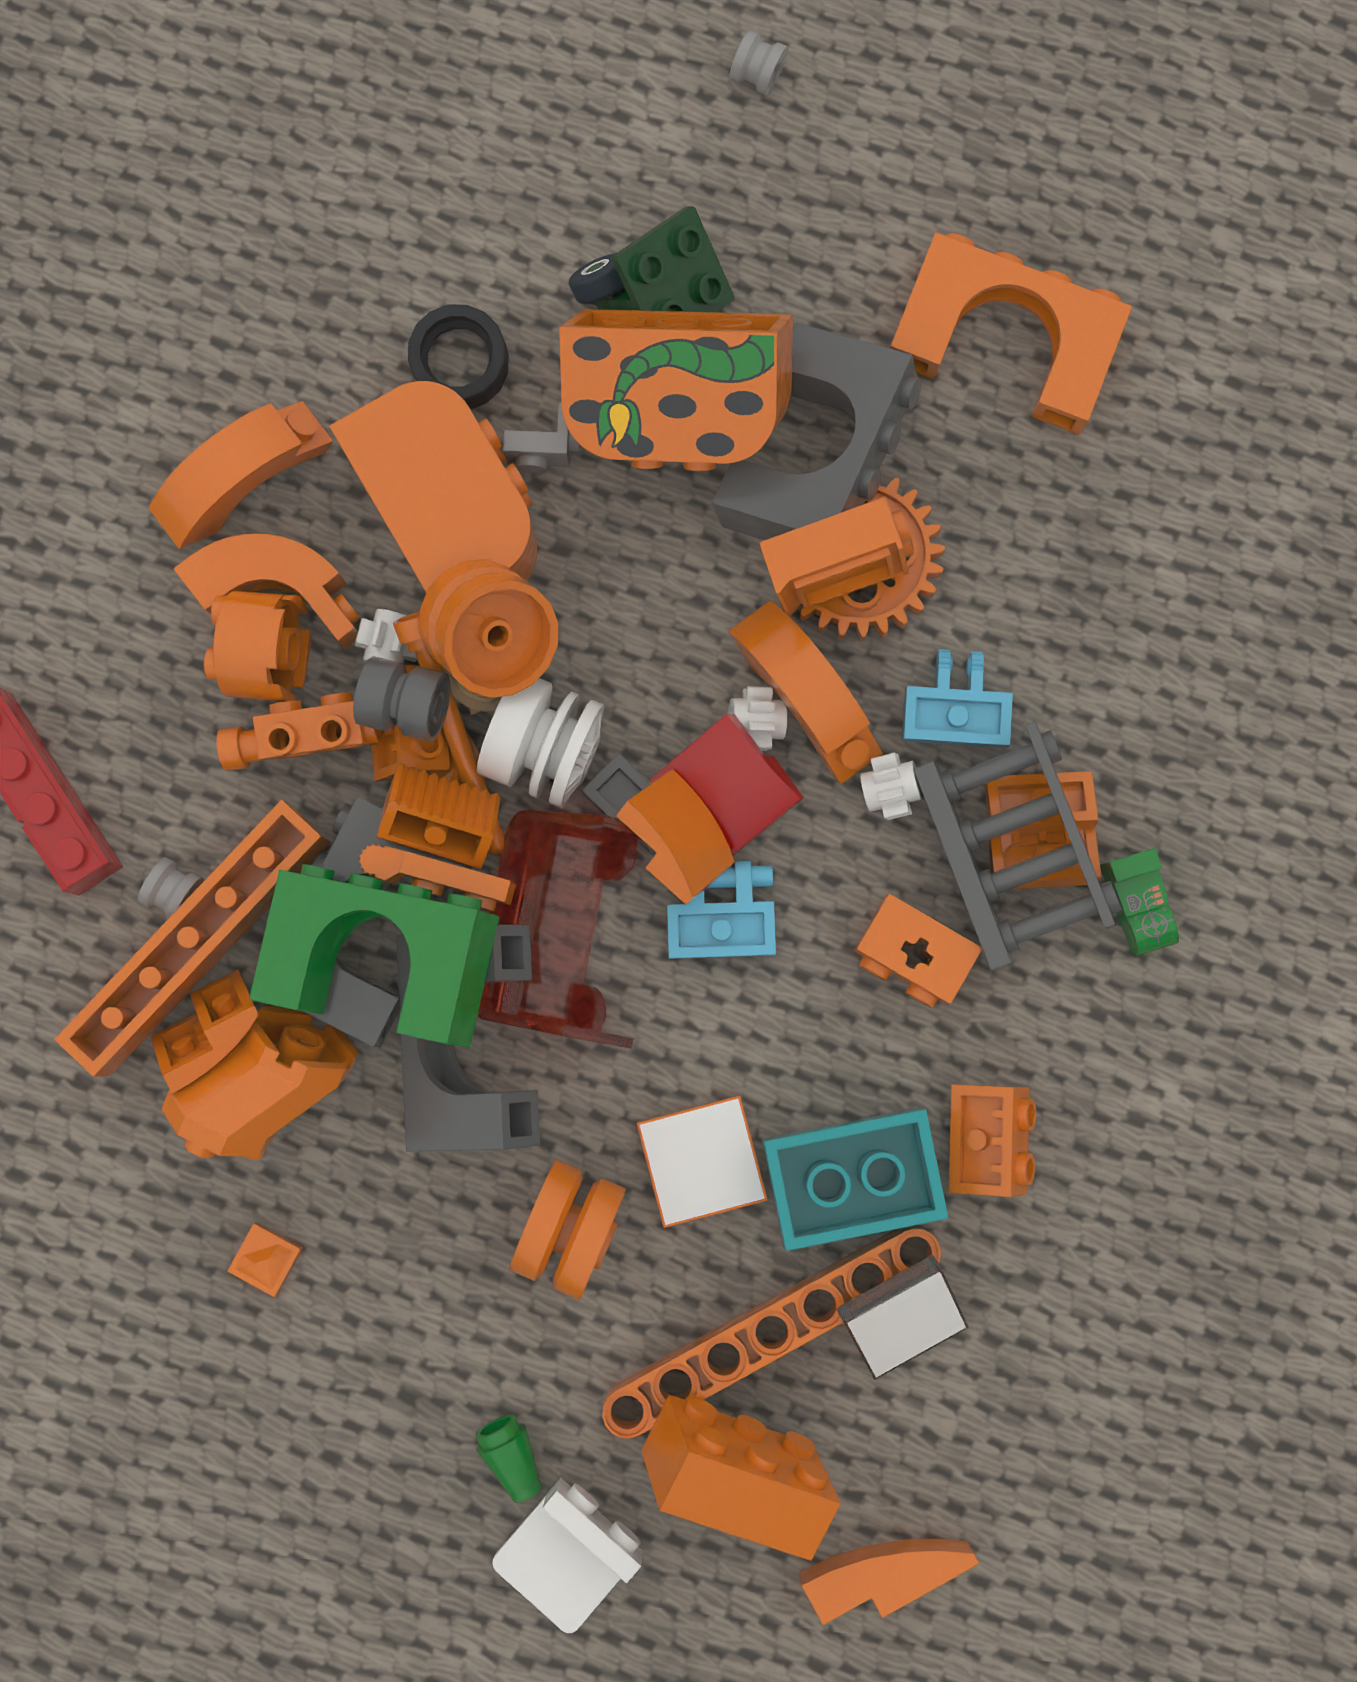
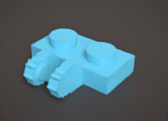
M938 649L936 655L935 688L907 686L905 688L902 741L1008 748L1011 739L1013 693L983 691L984 654L983 652L971 651L970 657L967 659V690L949 689L953 659L950 650Z

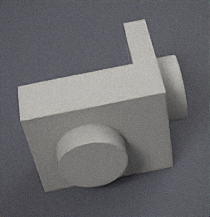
M559 403L557 432L504 430L503 452L507 464L513 463L520 472L544 473L547 471V466L569 467L570 451H580V444L573 438L565 424L561 403Z

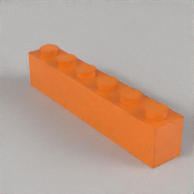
M281 799L54 1040L93 1077L111 1076L271 907L279 870L300 874L302 864L310 865L331 841L297 809Z

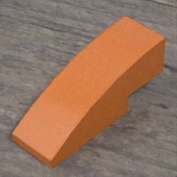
M945 1539L897 1540L868 1545L832 1556L800 1571L799 1577L801 1585L822 1625H825L871 1598L881 1617L884 1618L980 1563L967 1541Z

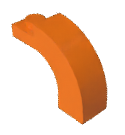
M303 401L276 410L272 403H269L230 423L195 449L164 481L148 509L176 546L181 549L218 533L233 509L253 489L285 469L324 454L331 446L333 440Z
M257 533L231 536L199 549L173 568L210 615L213 600L217 595L227 596L232 591L260 592L265 590H281L293 593L305 600L345 650L356 641L358 631L353 624L360 619L359 615L341 593L334 599L331 598L334 593L347 583L325 558L308 546L282 536Z
M771 600L728 631L751 669L773 688L774 692L788 707L809 737L830 774L840 784L871 763V758L883 754L868 728V725L871 723L845 683L810 638Z

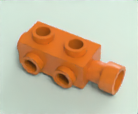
M351 692L321 696V706L302 709L301 701L299 700L270 704V714L253 716V730L246 731L243 726L218 730L216 745L223 769L231 771L249 768L251 762L278 760L376 745V743L382 741V730L356 724L353 712V695Z

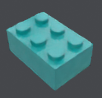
M917 1107L762 1138L782 1243L786 1251L949 1219L926 1109Z

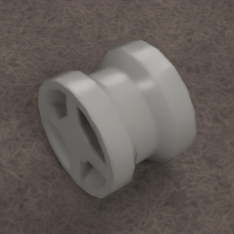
M749 29L736 52L729 79L738 83L744 81L755 84L758 92L768 96L783 69L788 46L779 42L772 45L762 40L761 34Z
M164 857L156 863L143 882L138 895V903L147 908L157 907L163 910L165 918L169 919L204 882V878L195 873L184 874L180 872L175 862Z

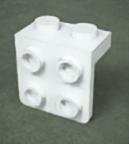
M560 1478L497 1551L493 1558V1568L563 1632L573 1633L578 1630L620 1579L627 1584L642 1565L643 1550L638 1547L641 1544L640 1540L628 1527L619 1521H615L614 1524L611 1523L597 1510L599 1504L584 1488L578 1484H574L571 1487Z

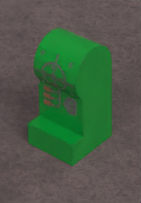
M1156 848L1100 865L1105 882L1111 881L1122 911L1118 912L1117 915L1132 953L1135 956H1139L1177 944L1179 942L1178 928L1167 902L1169 899L1159 869H1162V865Z

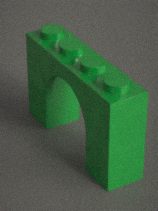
M302 864L300 874L279 870L249 1000L323 1015L336 958L343 942L353 930L363 923L375 918L387 917L396 924L404 935L410 953L409 979L396 1033L470 1048L499 921V916L480 910L482 900L449 893L447 903L430 900L432 890L399 883L397 893L381 890L383 880L358 874H350L349 883L333 881L335 871Z

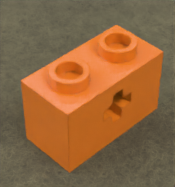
M887 894L877 908L853 952L863 957L859 963L861 968L884 981H887L890 974L909 984L905 991L907 995L933 1008L937 1001L943 1005L952 1003L982 951V947L895 896ZM919 941L923 944L921 954L928 958L925 964L917 963L910 968L905 964L908 955L900 949L903 944L911 946Z

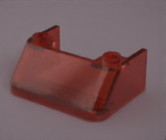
M521 810L513 816L505 833L504 847L501 853L497 877L512 881L516 884L511 905L497 902L495 910L490 911V914L499 916L498 925H529L532 980L485 984L477 1015L480 1019L632 1049L634 1038L601 1032L606 1017L603 995L598 988L584 985L604 881L617 882L622 880L635 865L638 842H644L620 819L607 815Z

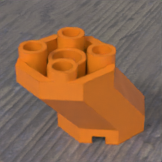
M263 1006L258 1011L259 1016L241 1041L219 1063L198 1079L173 1094L169 1090L161 1110L176 1134L186 1139L184 1146L190 1153L201 1158H212L217 1154L219 1156L245 1157L259 1160L263 1157L278 1130L335 1090L350 1073L359 1052L345 1033L329 1024H326L324 1031L311 1025L313 1016L303 1011L284 1007Z

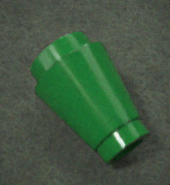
M509 1414L499 1417L483 1426L476 1433L475 1436L479 1443L476 1449L477 1453L506 1492L510 1494L513 1502L525 1501L542 1489L526 1425L518 1423L515 1415Z

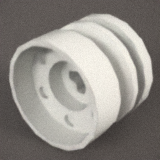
M539 678L532 686L512 696H502L486 733L476 772L478 775L511 788L525 768L532 770L529 795L537 799L543 793L550 778L554 779L549 803L563 809L571 794L582 784L595 756L601 737L600 727L604 704L590 700L579 720H577L575 715L580 697L579 694L571 691L562 701L558 710L554 711L549 709L553 691L552 683Z

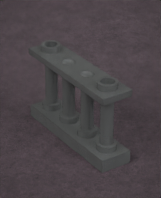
M1036 721L1025 725L1032 742L1031 744L952 774L951 770L941 772L940 767L934 761L914 768L991 971L1014 964L1011 952L1020 949L1019 943L1097 914L1100 915L1105 929L1116 926L1112 914L1122 911L1111 881L1100 884L1055 771L1053 763L1063 759L1052 731L1049 730L1041 733ZM1038 763L1041 764L1052 793L975 823H971L970 819L960 822L953 802L962 799L961 793ZM1060 813L1071 841L1070 844L991 873L989 869L979 871L972 852L981 849L980 843ZM1075 864H1080L1091 894L1011 924L1008 919L999 922L992 905L993 901L1000 899L999 893Z

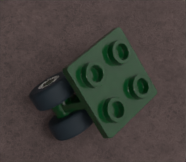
M693 206L682 208L619 252L602 256L587 263L569 278V286L577 302L581 304L595 302L597 309L718 312L734 300L732 289L697 210Z

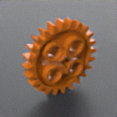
M895 477L887 487L880 486L879 483L874 498L872 500H865L864 504L886 497L891 513L902 510L912 538L911 544L914 550V555L909 556V560L906 561L909 574L903 575L900 568L895 570L896 576L891 578L895 583L893 587H888L883 582L870 585L874 590L875 597L869 602H855L848 594L806 609L803 607L799 618L802 621L810 618L813 614L820 616L818 632L822 633L832 622L837 624V636L840 640H843L849 627H856L857 636L860 641H865L868 627L874 626L878 634L884 638L888 633L889 620H892L901 629L906 627L908 620L905 609L917 615L923 612L925 607L917 595L933 598L937 589L926 578H940L944 568L930 560L943 556L945 546L930 543V540L939 535L941 526L939 524H924V521L931 513V506L927 505L915 510L912 505L918 491L913 489L903 497L897 493L900 482L899 478Z

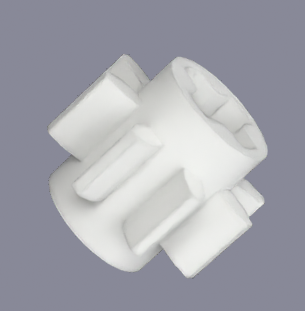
M376 609L373 621L361 619L355 646L365 649L363 662L366 663L372 656L401 663L404 662V659L416 662L415 652H409L406 644H400L393 626L394 621L407 615L385 609Z
M747 686V689H743V698L730 699L728 714H735L762 751H767V749H772V739H784L787 706L782 700L772 699V687Z
M895 752L871 758L873 770L861 773L860 775L863 794L869 811L882 809L884 818L887 820L911 815L910 802L922 800V790L914 772V768H916L914 761L900 763L899 755Z

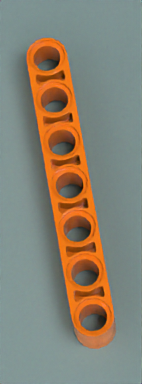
M918 1225L895 1229L626 1377L612 1386L605 1397L602 1413L605 1426L617 1437L627 1439L639 1436L652 1429L668 1395H671L665 1392L660 1384L661 1377L669 1370H682L691 1379V1385L686 1392L672 1396L687 1401L692 1397L704 1400L930 1275L937 1268L941 1257L938 1241L929 1231ZM910 1237H921L927 1245L925 1258L920 1263L914 1265L903 1263L900 1257V1247L903 1242ZM873 1263L880 1270L878 1284L871 1290H858L852 1284L854 1270L861 1264ZM817 1289L826 1290L833 1296L831 1310L826 1315L820 1317L811 1316L804 1310V1301L807 1295ZM777 1316L786 1323V1332L779 1341L767 1343L758 1338L756 1327L763 1318ZM722 1342L733 1345L739 1352L736 1363L727 1369H718L708 1360L710 1349ZM632 1396L642 1404L643 1412L636 1420L630 1422L623 1421L614 1414L613 1403L620 1397Z

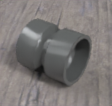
M372 656L363 666L355 690L353 704L355 722L361 726L389 732L397 725L398 728H401L403 736L433 742L438 737L446 718L450 699V677L445 672L416 666L407 673L405 664Z

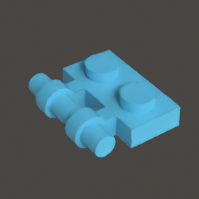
M735 861L734 867H730L706 888H735V903H705L703 890L687 905H667L669 959L775 956L774 901L753 902L752 887L773 886L772 865L751 866V861Z

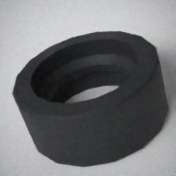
M448 304L430 311L416 324L408 341V363L415 381L435 382L452 389L466 402L470 410L487 404L499 393L508 375L509 355L499 326L484 311L472 306ZM453 329H467L476 333L486 343L489 351V364L485 373L477 381L465 386H448L441 383L431 373L428 365V352L433 341L441 334Z

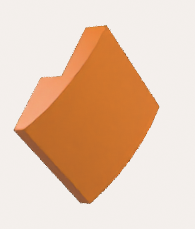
M673 769L630 798L616 815L657 852L645 868L686 905L725 873L734 863L729 845L713 815L696 792Z
M1092 771L1057 773L1100 882L1102 876L1095 831L1099 819ZM1009 775L985 784L987 818L1052 793L1045 775ZM1060 813L990 839L991 873L1070 844L1071 841ZM1078 863L1012 889L1082 886L1088 884Z
M238 969L190 993L196 1013L150 1036L162 1076L172 1094L192 1083L219 1063L241 1041L259 1016L253 1000H249L250 993Z

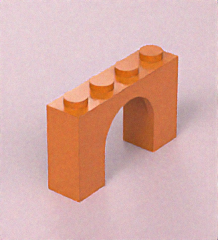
M935 232L890 349L912 354L916 373L934 380L951 335L964 315L972 309L990 302H1010L1020 305L1040 319L1049 334L1052 346V359L1049 371L1031 417L1080 435L1089 421L1132 306L1121 302V298L1111 291L1099 288L1091 291L1075 285L1067 275L1054 270L1041 272L1025 266L1023 261L1013 254L1007 252H996L993 254L975 247L973 241L965 236L955 233H949L945 236Z

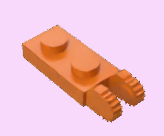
M375 844L367 846L365 850L362 849V854L359 855L360 861L358 862L361 863L360 868L364 869V873H369L371 877L375 876L376 879L394 884L407 876L413 878L411 885L432 890V895L442 897L445 887L465 893L464 896L482 900L481 908L489 911L495 910L497 902L511 905L516 884L507 879L388 846L382 848L380 844L377 846Z

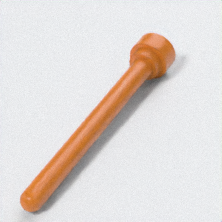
M419 611L393 622L400 644H406L409 652H415L420 667L445 672L443 666L426 650L419 633ZM450 687L449 706L442 728L462 783H467L469 787L477 786L480 791H483L487 787L483 776L478 775L476 772L478 762ZM498 817L494 838L488 850L493 855L502 854L507 847Z

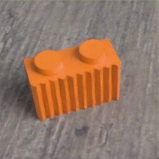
M405 763L397 765L386 796L376 837L481 869L494 838L501 798L498 793L490 795L487 789L480 791L477 786L469 787L467 783L459 785L456 779L449 782L446 776L438 778L436 773L429 775L426 770L417 771L415 766L407 768Z

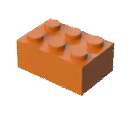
M668 1395L641 1450L660 1511L812 1561L841 1504L829 1479V1474L826 1472L816 1451V1446L810 1439L793 1431H789L785 1435L767 1429L760 1421L748 1415H738L736 1418L718 1412L714 1406L699 1398L692 1397L687 1401Z

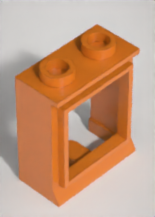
M886 497L759 542L776 594L788 616H791L800 604H803L804 609L893 578L896 576L895 570L901 568L903 575H907L909 572L906 557L914 555L911 544L912 538L903 512L898 510L891 513Z

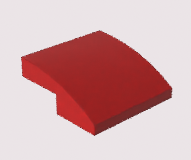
M735 714L724 715L650 779V782L653 783L672 769L678 773L696 792L713 815L729 845L732 856L736 855L804 799L775 757L764 755Z

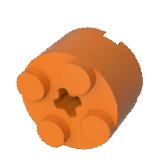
M232 591L227 596L217 595L213 600L211 608L212 623L215 626L213 647L207 649L204 658L206 678L217 680L219 689L226 697L280 702L294 701L297 696L292 694L291 690L293 687L303 688L308 671L311 646L310 630L300 629L299 614L308 615L304 600L297 595Z

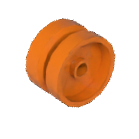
M489 559L463 561L445 570L428 588L419 610V633L427 652L468 691L489 698L512 696L532 686L549 668L558 647L559 623L551 603L534 586L522 579L511 568Z
M555 1159L526 1223L509 1270L535 1281L544 1274L553 1252L561 1254V1260L553 1277L554 1290L580 1300L593 1268L599 1270L618 1223L613 1220L626 1188L600 1178L592 1184L583 1207L576 1205L574 1201L583 1181L581 1169Z

